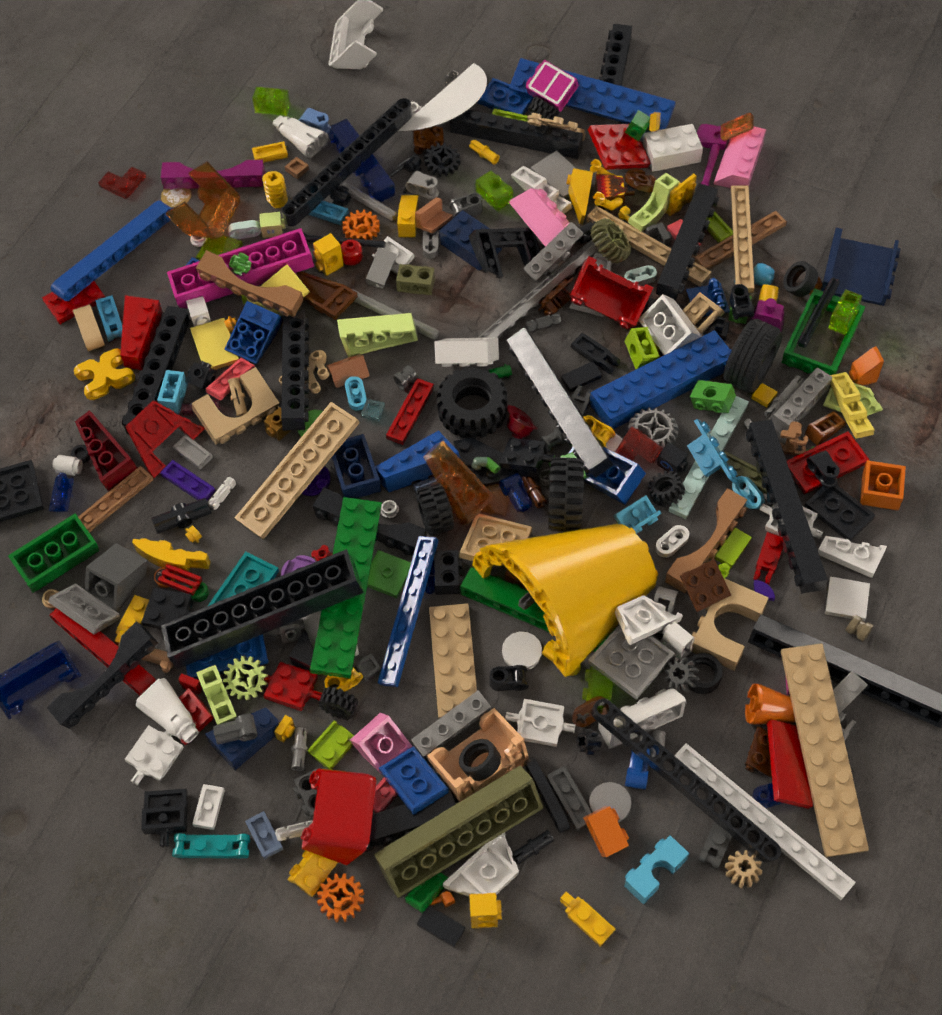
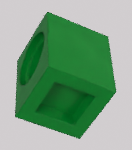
M638 110L624 133L639 141L650 124V117Z

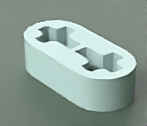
M250 220L232 223L228 226L229 237L232 239L256 237L261 234L260 222Z
M647 265L627 271L624 278L633 283L638 282V286H642L656 280L657 270L655 267Z

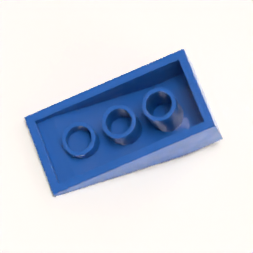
M572 447L569 453L573 452L575 448ZM603 447L614 466L596 478L591 473H586L587 477L584 478V482L626 505L646 473L638 463Z

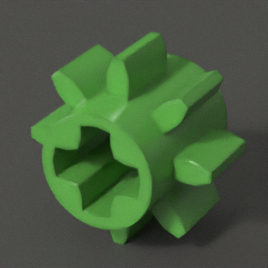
M239 252L238 256L234 254L229 263V267L232 268L231 271L239 276L242 275V272L247 274L251 267V261L248 260L249 256Z

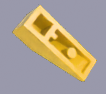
M573 168L572 174L567 176L566 184L569 185L568 194L578 222L583 225L593 172Z
M401 195L397 221L399 237H416L415 212L418 211V195Z

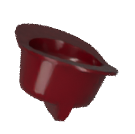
M512 405L507 406V411L510 415L507 428L511 431L513 437L522 439V437H528L533 430L538 429L524 411Z

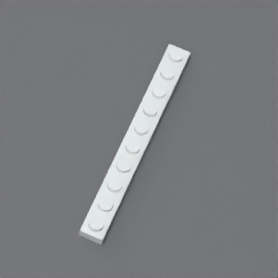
M685 744L675 754V757L776 841L786 856L838 899L842 900L856 883L688 744Z

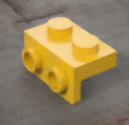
M304 851L302 854L303 859L299 864H295L292 867L287 880L290 883L296 884L310 897H313L320 888V884L325 881L338 862Z

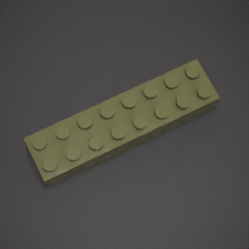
M520 765L375 853L374 857L381 872L396 897H401L542 810L543 805L534 781Z

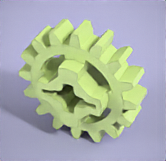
M241 656V661L237 658L233 659L234 665L228 664L227 666L230 670L224 671L228 678L223 679V682H228L229 684L225 689H232L230 695L235 696L238 694L237 699L242 700L243 696H245L246 700H250V695L257 698V691L264 692L261 686L267 685V682L263 680L268 677V674H263L262 672L266 667H259L261 661L256 660L253 662L254 657L251 656L248 658V661L245 656ZM244 664L251 665L254 669L247 670ZM236 671L235 679H233L234 672ZM243 674L249 675L247 678L248 682L242 681L244 678ZM256 677H258L257 685H255ZM244 686L247 692L240 691L237 687Z

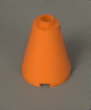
M752 684L747 698H751L750 703L745 705L747 723L752 725L767 724L771 719L784 723L796 722L789 696L761 684Z

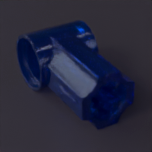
M516 473L499 481L502 493L509 497L517 512L522 513L532 507L533 503L524 490V483L519 474Z

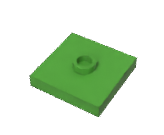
M378 550L371 563L367 587L398 598L406 583L411 562Z

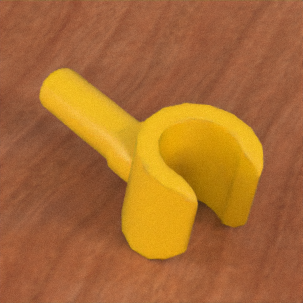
M623 206L618 216L621 220L625 219L628 222L630 218L628 215L631 211L628 207Z

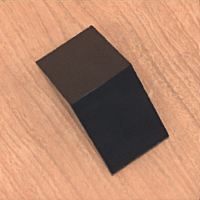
M303 632L289 658L292 665L310 671L313 649L307 632Z

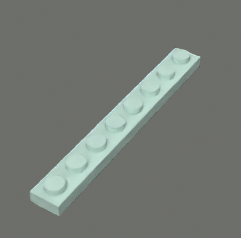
M736 396L729 413L722 412L710 435L711 437L714 436L719 442L718 448L720 451H724L749 401ZM696 460L683 482L685 494L682 495V500L677 499L678 503L675 504L673 502L672 506L669 507L670 513L687 519L709 478L704 476Z

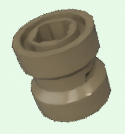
M855 615L846 628V632L855 634L857 639L864 642L874 625L869 622L865 623L861 617Z

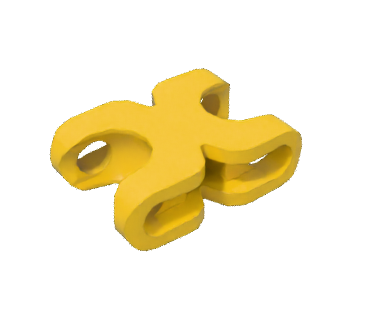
M116 348L103 353L100 356V362L89 359L75 366L74 375L77 379L81 381L93 379L84 388V394L87 399L95 400L107 395L110 386L115 389H121L134 382L135 374L130 368L116 369V367L123 363L120 349Z

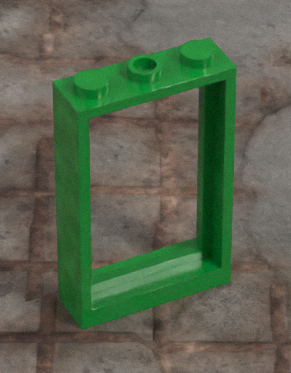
M814 288L786 346L781 363L800 369L805 373L812 374L818 367L825 373L834 375L837 374L866 306L835 295L832 297L826 310L852 319L832 365L823 364L793 353L814 307L817 306L824 292Z

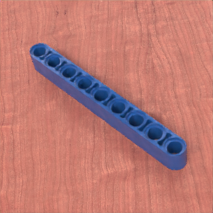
M160 200L153 203L56 279L51 285V292L64 301L71 300L168 223L174 216V209Z

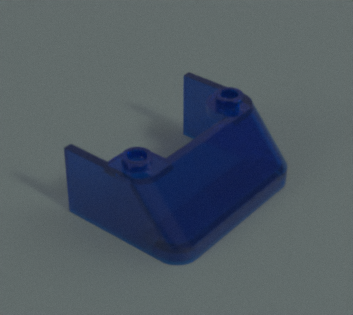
M60 641L46 646L0 674V707L8 720L12 718L11 715H15L23 710L22 706L26 700L56 682L65 681L68 683L76 677L82 676Z

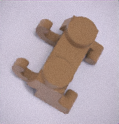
M793 421L790 423L788 430L781 431V438H787L785 445L780 443L785 454L797 456L806 452L804 445L808 443V436L805 435L803 441L799 440V436L802 433V425L799 422ZM798 445L802 446V451H798Z

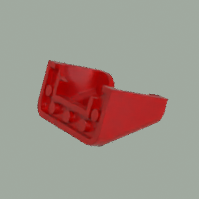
M588 256L570 293L571 302L578 306L582 304L619 322L620 326L625 329L634 328L654 287L648 284L638 286V282L633 283L603 268L604 265L602 264L597 266V259Z
M319 768L312 772L309 779L311 788L317 790L313 823L308 828H304L301 834V840H303L302 849L348 865L364 853L369 844L376 777L365 773Z

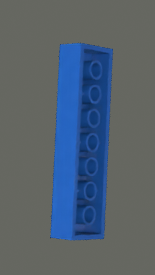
M714 330L590 393V406L604 424L615 429L629 422L631 418H634L635 413L640 414L641 409L647 411L649 407L652 410L694 389L697 380L709 381L723 374L731 350Z

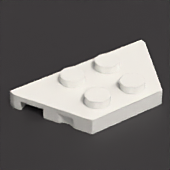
M644 595L618 606L615 610L616 618L630 645L663 630L668 624L672 625L674 622H680L683 615L678 612L676 615L665 611L666 606L656 603Z
M505 832L477 851L443 883V887L469 897V894L496 893L497 895L519 873L516 862L512 857L511 848L508 846L505 838Z

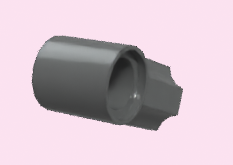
M243 714L238 716L235 721L213 726L214 736L218 745L235 740L250 741L257 737L255 720L252 714Z

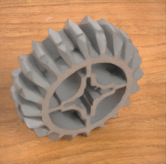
M648 407L647 411L641 409L640 414L635 413L634 418L630 419L628 438H630L631 444H635V449L641 448L642 453L648 451L649 455L652 452L658 455L659 451H662L668 443L673 445L676 443L678 425L675 424L676 420L671 418L670 413L665 414L664 409L660 412L657 407L654 410Z

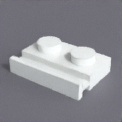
M387 236L384 240L386 243L385 248L382 249L397 254L391 271L398 274L399 265L410 264L415 255Z

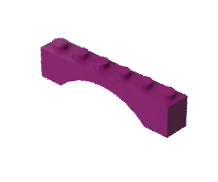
M246 160L237 166L225 170L200 171L189 168L180 162H162L161 181L164 189L264 187L262 178L265 174L263 160Z

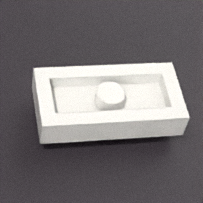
M203 784L192 823L194 827L215 829L225 792L224 787Z

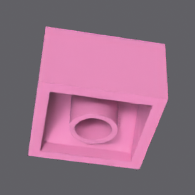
M379 713L350 739L359 753L379 773V767L413 747L392 719L382 713Z

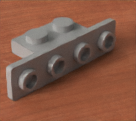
M570 222L523 270L534 281H537L543 274L546 276L549 272L553 273L558 268V263L561 260L564 262L571 255L569 252L572 245L583 236V232Z

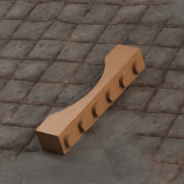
M207 250L196 267L201 279L215 282L220 288L226 287L236 295L242 294L252 302L258 301L268 309L274 308L284 316L290 315L295 317L304 300L301 291L287 285L260 287L244 282L229 270L221 256Z
M728 488L717 502V525L712 537L697 551L677 558L666 573V583L683 593L687 592L680 575L707 563L709 559L713 560L718 552L717 548L719 545L723 546L728 538L727 534L729 531L733 532L736 528L738 518H743L746 514L748 499Z

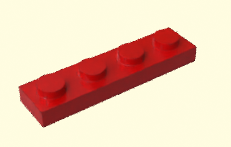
M417 378L386 434L387 440L401 445L405 443L434 390V384Z

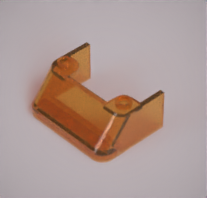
M206 161L188 173L200 186L198 197L205 204L200 214L198 215L186 202H183L168 211L166 215L186 235L216 240L223 236L240 203V196L212 165Z

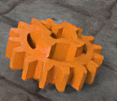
M356 210V214L350 212V217L345 216V221L342 222L343 234H345L346 238L373 240L372 236L377 237V232H380V223L377 220V215L372 216L371 211L366 213L363 210L362 213H359Z
M336 873L333 880L327 877L328 884L321 883L320 886L323 891L317 892L318 897L322 898L317 900L318 906H322L320 908L321 913L327 912V919L334 916L335 922H338L340 917H343L344 922H347V916L349 915L355 918L354 911L361 912L359 904H364V898L361 897L364 895V891L359 889L361 887L360 882L354 883V876L347 879L346 873H343L342 878H339ZM347 887H351L354 890L355 894H353L352 892H348ZM341 894H343L344 897L341 898V901H338L337 898H340ZM327 901L334 904V910L328 906Z

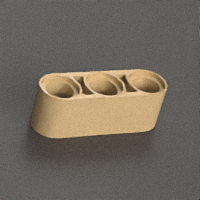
M90 304L74 309L73 312L87 351L104 347L105 344Z

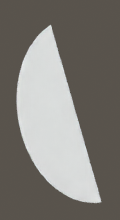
M473 63L413 115L398 131L432 127L449 121L467 111L481 98L486 89L487 77L485 72Z

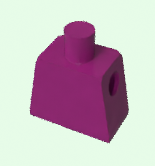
M772 298L766 301L758 300L754 308V317L750 318V320L760 319L779 328L782 332L785 323L784 306L777 304L776 300Z

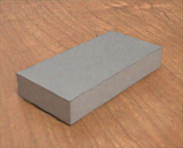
M186 434L173 446L174 451L199 470L213 458L210 452Z

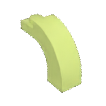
M667 173L659 177L655 181L653 192L647 203L629 218L628 223L641 232L651 225H656L668 210L670 192L679 185V181Z

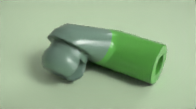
M476 457L471 464L475 470L487 467L494 474L501 468L489 457Z

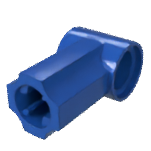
M633 751L631 752L630 766L627 768L625 786L646 790L649 772L647 771L648 764Z

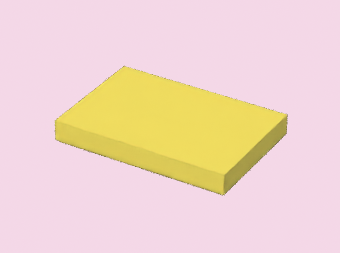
M285 265L260 286L279 287L287 285L301 291L303 298L310 293L288 265ZM246 298L249 302L254 303L260 307H263L269 311H272L282 316V314L279 313L278 310L274 308L268 309L265 306H263L262 303L258 301L252 302L248 298Z
M224 318L190 328L201 361L211 364V369L213 370L232 365L239 359L237 355L224 350L231 336L224 323Z

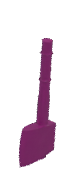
M701 124L697 130L702 147L711 149L703 181L701 182V184L709 186L719 150H725L730 130L723 126Z

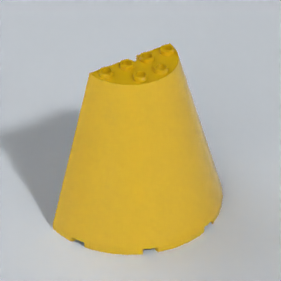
M611 524L486 545L475 554L472 564L483 579L490 575L493 565L502 566L504 564L526 587L535 602L544 611L543 617L549 633L556 637L553 645V663L565 677L569 676L619 625L615 615L616 608L643 595L647 596L656 586L658 572L649 553L647 543L638 537L633 528L623 524Z

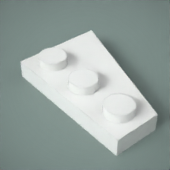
M825 536L818 549V553L822 557L872 578L887 546L880 545L875 547L869 546V543L866 542L857 544L851 543L848 539Z

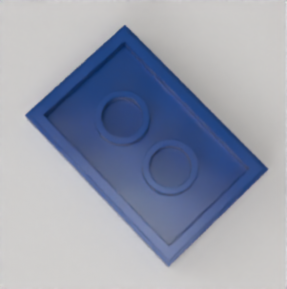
M492 78L483 95L478 100V104L493 110L498 109L525 115L534 97L510 91V84Z
M414 746L379 767L380 773L413 815L449 793L448 787Z

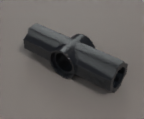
M203 498L187 505L185 503H178L171 508V511L151 519L157 534L175 527L186 528L192 524L193 520L212 513L207 499Z

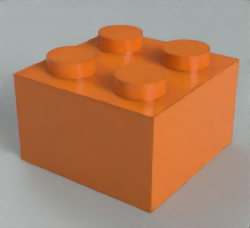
M867 460L862 474L860 503L866 506L899 510L904 495L906 466Z

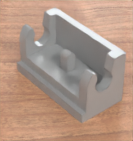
M379 247L366 277V284L383 289L397 254Z

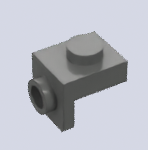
M663 223L646 228L648 236L656 238L657 241L670 248L672 236L666 230Z

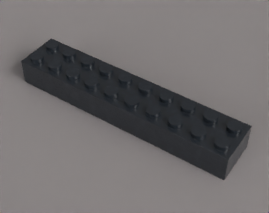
M347 549L161 625L169 660L177 669L364 593L354 560Z

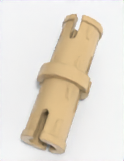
M239 377L229 379L228 383L232 395L230 398L234 403L236 416L245 415L248 411L244 401L245 393H242ZM236 389H237V393H238V397H239L240 404H239V402H238V398H237V394H236Z

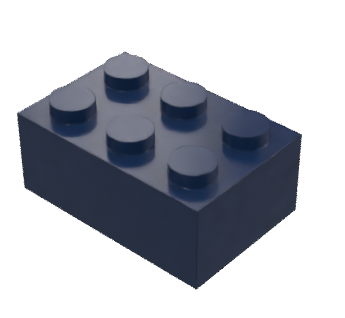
M462 210L439 231L440 244L480 271L482 267L475 256L469 235L474 230L490 228ZM495 248L497 254L502 250V248Z
M361 434L347 438L331 457L343 497L356 499L381 492L380 480L365 435Z

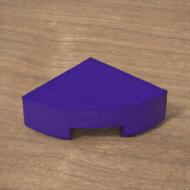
M754 580V591L768 597V601H774L775 595L771 587L762 581Z

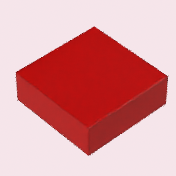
M181 673L178 679L181 687L185 690L190 688L195 694L200 695L203 689L200 680Z

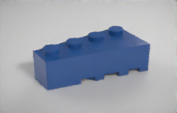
M439 430L375 466L380 483L388 493L412 485L413 481L429 479L428 476L439 472V475L446 473V470L455 467V469L462 467L459 452Z

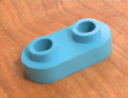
M356 376L348 378L345 381V389L349 407L356 411L362 410L367 405L363 381Z
M745 476L736 477L739 482L736 484L732 483L733 491L748 499L747 508L759 509L765 501L763 493L750 478Z

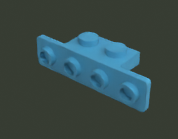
M698 419L694 420L702 435L687 445L704 476L709 477L722 468L730 481L735 484L738 483L736 470L733 466L728 465L727 461L729 459L723 451L719 450L718 446L720 444L714 436L711 437L709 433L711 429L705 421L702 423Z

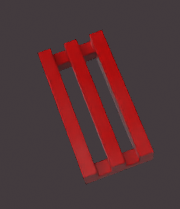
M166 564V569L162 571V576H159L158 582L194 596L202 582V577ZM169 577V578L174 579V580H176V581H178V582H180V583H183V584H187V585H189V586H192L193 588L191 589V588L185 587V586H183V585H180V584H178V583H175V582H173V581H170V580H168V579H166V578Z

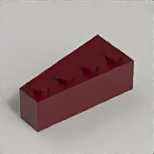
M90 410L75 421L99 475V479L107 491H110L138 468Z

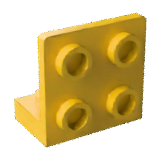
M692 174L682 183L679 182V185L670 192L669 207L666 214L671 216L675 212H679L686 203L691 202L695 191L697 175Z

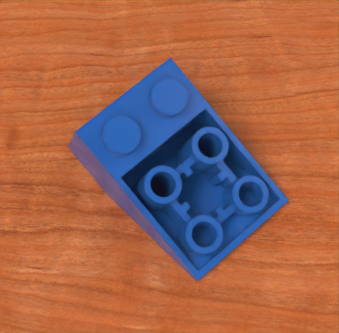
M247 301L224 350L257 364L277 335L283 318L272 311Z

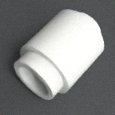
M58 455L57 458H54L52 466L56 473L75 476L81 473L83 463L77 457Z

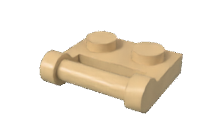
M699 292L683 309V312L695 326L710 309L713 311L698 328L696 327L703 336L706 329L718 317H721L724 311Z

